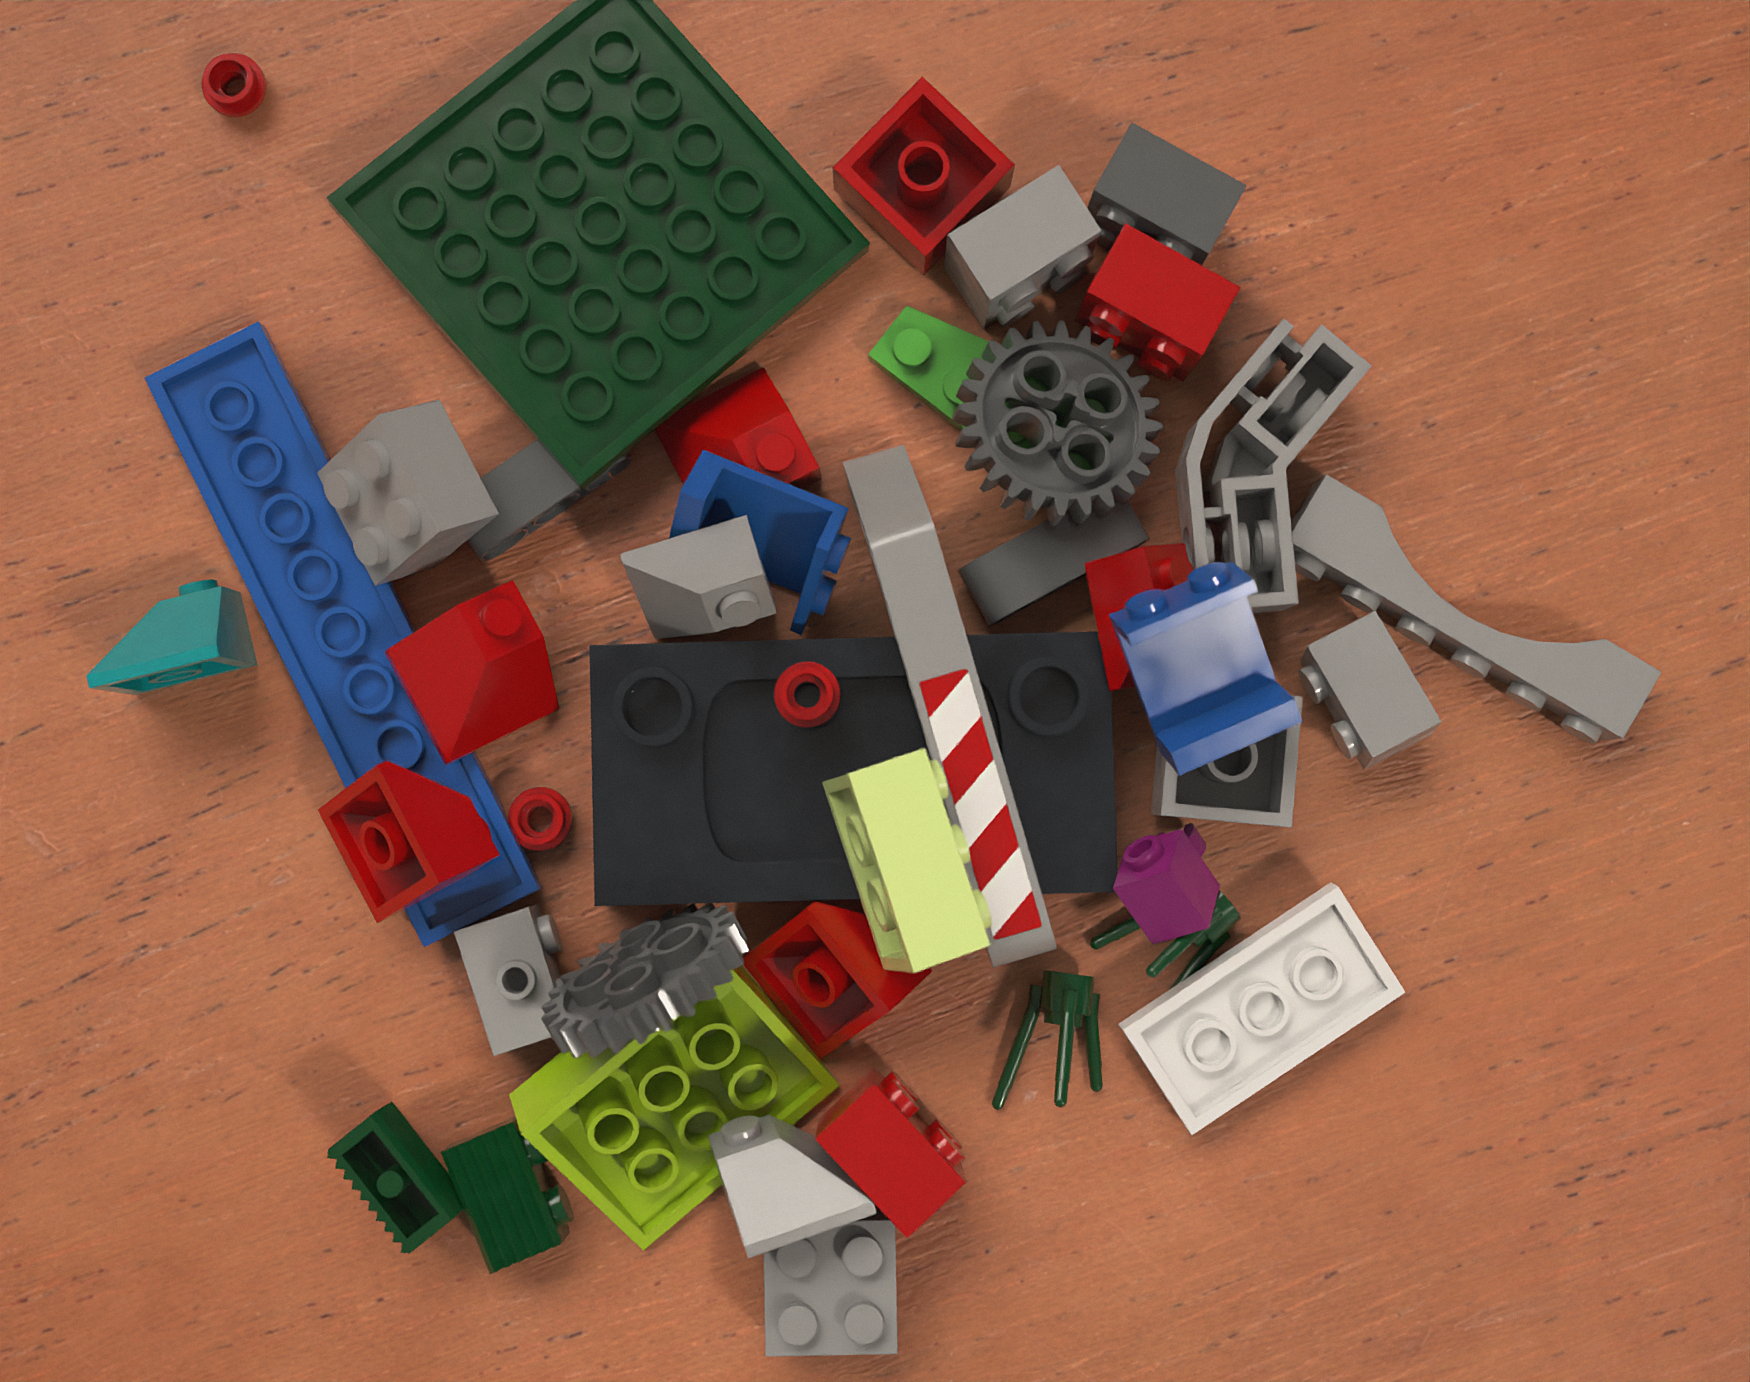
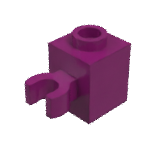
M1193 823L1186 824L1184 832L1182 829L1166 834L1161 832L1156 836H1144L1125 848L1113 889L1152 945L1201 931L1210 926L1220 884L1201 858L1206 850V842Z

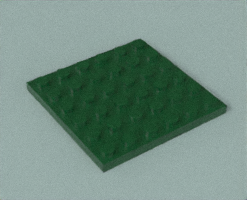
M653 0L574 1L326 197L331 208L581 490L586 488L612 464L622 458L865 255L870 246V242Z

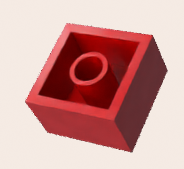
M922 76L832 167L834 190L924 276L945 254L948 234L989 209L1010 188L1015 164Z
M1125 223L1089 286L1075 322L1084 327H1090L1091 341L1100 346L1105 340L1112 338L1114 340L1112 350L1120 346L1140 357L1137 362L1138 365L1149 374L1165 381H1170L1173 376L1184 381L1203 356L1241 287Z
M873 1067L818 1119L815 1140L906 1238H909L966 1184L961 1163L965 1156L960 1151L963 1148L962 1145L943 1123L936 1118L928 1125L917 1114L920 1108L916 1102L919 1099L895 1072L892 1071L884 1078Z

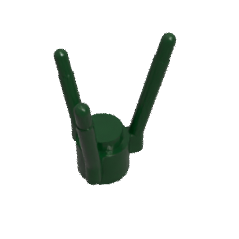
M1220 890L1218 891L1209 928L1177 937L1147 967L1146 974L1149 977L1154 978L1159 975L1191 944L1197 948L1200 947L1171 986L1173 988L1203 968L1214 952L1231 938L1227 930L1241 918L1236 908ZM1132 916L1093 937L1090 941V946L1096 950L1140 929V926Z
M1044 970L1042 986L1030 984L1028 1005L992 1100V1107L994 1109H1002L1006 1102L1042 1009L1045 1010V1023L1060 1025L1054 1104L1059 1108L1067 1104L1074 1027L1082 1028L1083 1018L1090 1087L1094 1092L1101 1091L1103 1082L1098 1027L1100 994L1093 993L1095 977Z

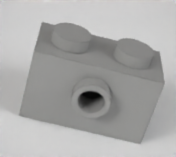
M1376 610L1306 647L1300 661L1304 667L1299 670L1300 680L1314 703L1318 704L1324 701L1336 722L1330 727L1338 747L1346 758L1351 759L1356 756L1363 770L1431 736L1441 724V719Z
M539 904L454 931L493 1056L550 1038L551 1035L541 1020V1017L545 1015L542 1005L551 1000L548 995L550 990L564 985L560 978L562 975L554 954L562 950V943L552 915L542 916Z

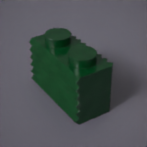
M392 1101L376 1110L328 1149L327 1158L336 1159L335 1169L344 1170L343 1179L353 1180L352 1190L361 1191L360 1200L369 1201L368 1211H376V1221L385 1222L384 1232H393V1242L402 1243L401 1253L410 1254L463 1210L450 1175Z
M516 1116L451 1143L441 1151L490 1274L519 1263L526 1258H531L538 1253L545 1252L550 1248L557 1247L567 1238L570 1233L567 1223L574 1220L569 1198L560 1184L554 1187L550 1185L549 1177L542 1164L549 1160L521 1135Z

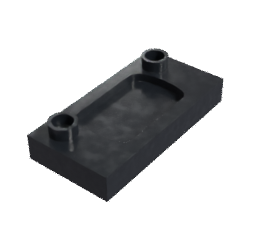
M1098 631L966 635L1041 893L1115 892L1113 886L1117 877L1112 692L1109 691ZM895 637L589 645L595 906L860 899L822 782L924 748L926 749L929 761H931ZM799 662H815L825 666L833 673L839 684L840 702L835 714L827 722L816 727L804 728L793 725L780 714L776 707L774 691L778 678L788 667ZM803 683L796 689L795 700L800 706L809 708L818 703L820 690L815 684Z

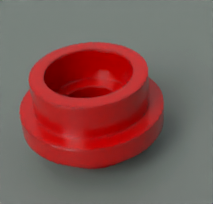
M228 53L213 58L207 64L202 76V92L206 101L215 111L227 117H243L254 112L261 105L266 95L267 84L263 71L255 61L243 54ZM233 80H245V87L239 94L235 96L227 95V87Z
M799 662L788 667L780 675L775 686L774 699L778 711L788 722L799 727L811 728L824 724L835 714L840 702V688L833 673L825 666L815 662ZM803 683H813L820 690V699L813 707H802L795 700L796 689Z
M535 787L525 790L515 798L509 809L508 821L520 845L530 850L544 851L560 845L567 838L572 828L573 815L568 801L562 794L551 788ZM540 806L547 808L552 814V823L545 831L536 830L530 820L532 812Z

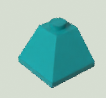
M213 579L191 582L178 587L180 596L159 601L86 675L89 688L138 695L258 665L241 592L223 586L218 587L217 580Z

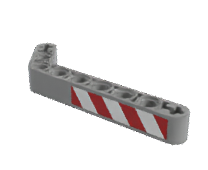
M900 445L843 462V467L851 496L877 573L931 760L935 759L940 764L947 781L948 798L943 799L950 825L957 824L965 836L969 848L970 861L964 864L972 890H980L990 911L992 924L990 928L985 930L990 942V946H987L986 949L992 968L1055 950L1057 947L937 533L904 445Z

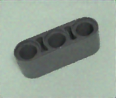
M535 440L481 477L499 514L467 540L468 544L481 562H486L501 555L609 481L611 478L608 473H611L613 477L621 473L632 462V456L627 452L586 488L581 490L538 440Z
M1114 500V508L1104 518L1095 513L1091 507V514L1082 525H1077L1069 510H1066L1065 515L1057 526H1051L1049 520L962 567L958 572L988 627L1086 576L1084 563L1129 551L1147 542L1150 538L1129 500L1124 505Z

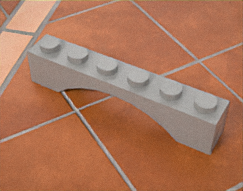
M1327 474L1312 485L1291 521L1295 571L1314 581H1319L1324 576L1344 588L1340 595L1351 605L1368 613L1375 611L1377 608L1398 620L1395 628L1407 638L1425 646H1430L1431 642L1434 641L1454 653L1450 661L1455 666L1478 678L1484 679L1487 674L1495 677L1509 686L1505 693L1512 700L1534 711H1540L1544 706L1564 718L1560 726L1565 731L1585 742L1596 744L1598 739L1601 741L1623 739L1662 673L1607 639L1580 643L1537 642L1501 633L1467 617L1438 596L1413 569L1392 534L1383 508Z

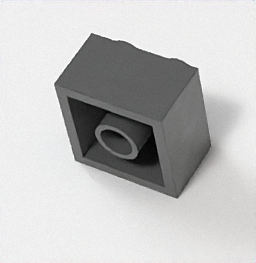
M1131 122L1095 186L1087 209L1102 230L1097 245L1107 251H1110L1126 223L1196 263L1203 265L1247 185Z

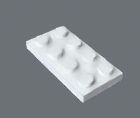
M1330 882L1118 1025L1185 1128L1193 1135L1404 994L1405 991L1340 888Z

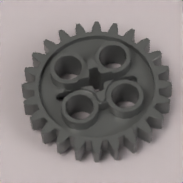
M1039 321L1032 323L1025 339L1014 327L1009 329L1002 341V345L991 340L981 355L983 359H973L966 372L969 379L963 380L956 393V397L964 403L958 405L952 416V421L967 427L961 430L955 444L956 447L974 448L975 450L964 466L966 471L984 468L988 475L984 479L980 490L986 492L998 485L1003 488L1005 492L1000 506L1003 509L1012 505L1017 498L1024 501V518L1028 521L1032 519L1040 507L1047 509L1051 526H1057L1065 515L1066 510H1069L1077 525H1082L1089 517L1091 507L1101 518L1106 517L1115 506L1114 500L1124 505L1135 493L1134 486L1140 487L1147 479L1151 471L1146 465H1150L1160 452V448L1150 441H1154L1162 431L1163 424L1147 419L1160 404L1159 400L1151 397H1141L1139 394L1150 380L1148 375L1130 378L1126 371L1131 366L1134 357L1130 354L1115 361L1110 356L1114 340L1108 338L1098 348L1091 345L1090 327L1087 326L1082 329L1076 339L1069 338L1064 321L1058 322L1051 336L1046 335ZM1024 377L1038 379L1043 383L1047 391L1042 392L1033 389L1028 385ZM1085 398H1092L1100 402L1105 408L1106 413H1099L1091 409L1086 403ZM1008 402L1012 409H1008L1004 403ZM1056 419L1060 421L1059 426L1055 424ZM1007 432H1016L1023 435L1029 441L1031 448H1020L1013 444ZM1104 436L1110 439V443L1106 440ZM1068 453H1075L1084 457L1090 464L1091 470H1084L1075 466L1070 460Z
M707 903L700 909H697L695 904H690L678 915L672 908L658 921H652L648 917L642 924L630 930H622L619 939L614 943H601L598 945L600 952L595 956L578 960L577 962L581 967L579 970L562 975L560 978L564 985L549 991L548 995L551 1000L542 1005L545 1015L541 1017V1020L563 1054L570 1051L574 1058L579 1057L586 1051H588L591 1058H595L608 1046H610L615 1054L629 1040L634 1038L640 1045L647 1040L649 1035L660 1029L664 1032L669 1031L672 1027V1020L679 1015H694L696 1012L693 1005L698 1001L714 999L717 994L713 988L731 982L734 979L730 970L744 964L745 961L741 954L749 950L745 942L747 937L733 912H729L725 905L715 908L713 903Z

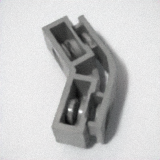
M1284 318L1187 432L1175 470L1181 541L1186 545L1188 560L1193 570L1215 562L1212 531L1207 523H1212V525L1218 524L1221 561L1226 564L1233 562L1254 579L1258 592L1247 596L1252 613L1284 611L1298 604L1286 468L1372 367V365L1322 324L1301 346L1288 335L1294 326ZM1279 359L1286 364L1284 368L1288 370V373L1266 399L1262 396L1260 398L1255 396L1252 390ZM1230 403L1243 416L1217 445L1204 486L1205 494H1209L1210 507L1204 508L1200 462L1213 422Z

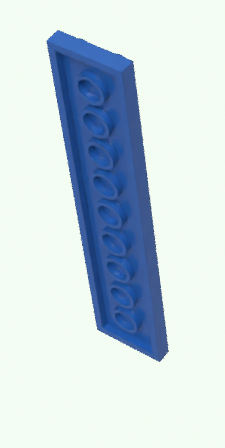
M258 321L145 377L146 383L345 788L377 764L388 760L470 797L479 816L485 820L490 829L492 841L500 854L498 857L468 876L405 909L423 947L429 946L453 934L454 931L463 929L542 889L543 887L523 846L519 844L508 821V816L476 751L445 766L385 655V651L416 630L392 581L377 586L374 585L366 567L357 558L353 542L335 507L329 503L325 495L324 486L317 472L331 458L266 327Z

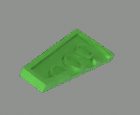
M906 305L869 352L868 360L961 431L967 426L952 421V416L958 405L964 403L956 397V393L963 380L969 379L966 372L973 359H983L981 355L989 341ZM1024 377L1025 381L1033 389L1042 392L1047 391L1046 387L1038 379ZM1085 398L1086 403L1091 409L1099 413H1106L1105 408L1100 402L1092 398ZM1008 402L1004 403L1008 409H1012ZM1056 419L1055 424L1059 426L1060 421ZM1007 432L1013 444L1020 448H1031L1029 441L1023 435L1016 432ZM1104 436L1106 440L1110 443V439ZM1068 453L1070 460L1075 466L1084 470H1091L1090 464L1084 457L1079 454Z

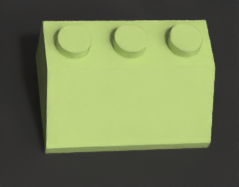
M925 748L822 782L884 970L914 973L990 946L985 930L990 928L992 924L990 911L980 890H972L964 867V864L970 861L969 848L960 827L957 824L950 825L943 799L948 798L947 781L940 764L935 759L929 761Z

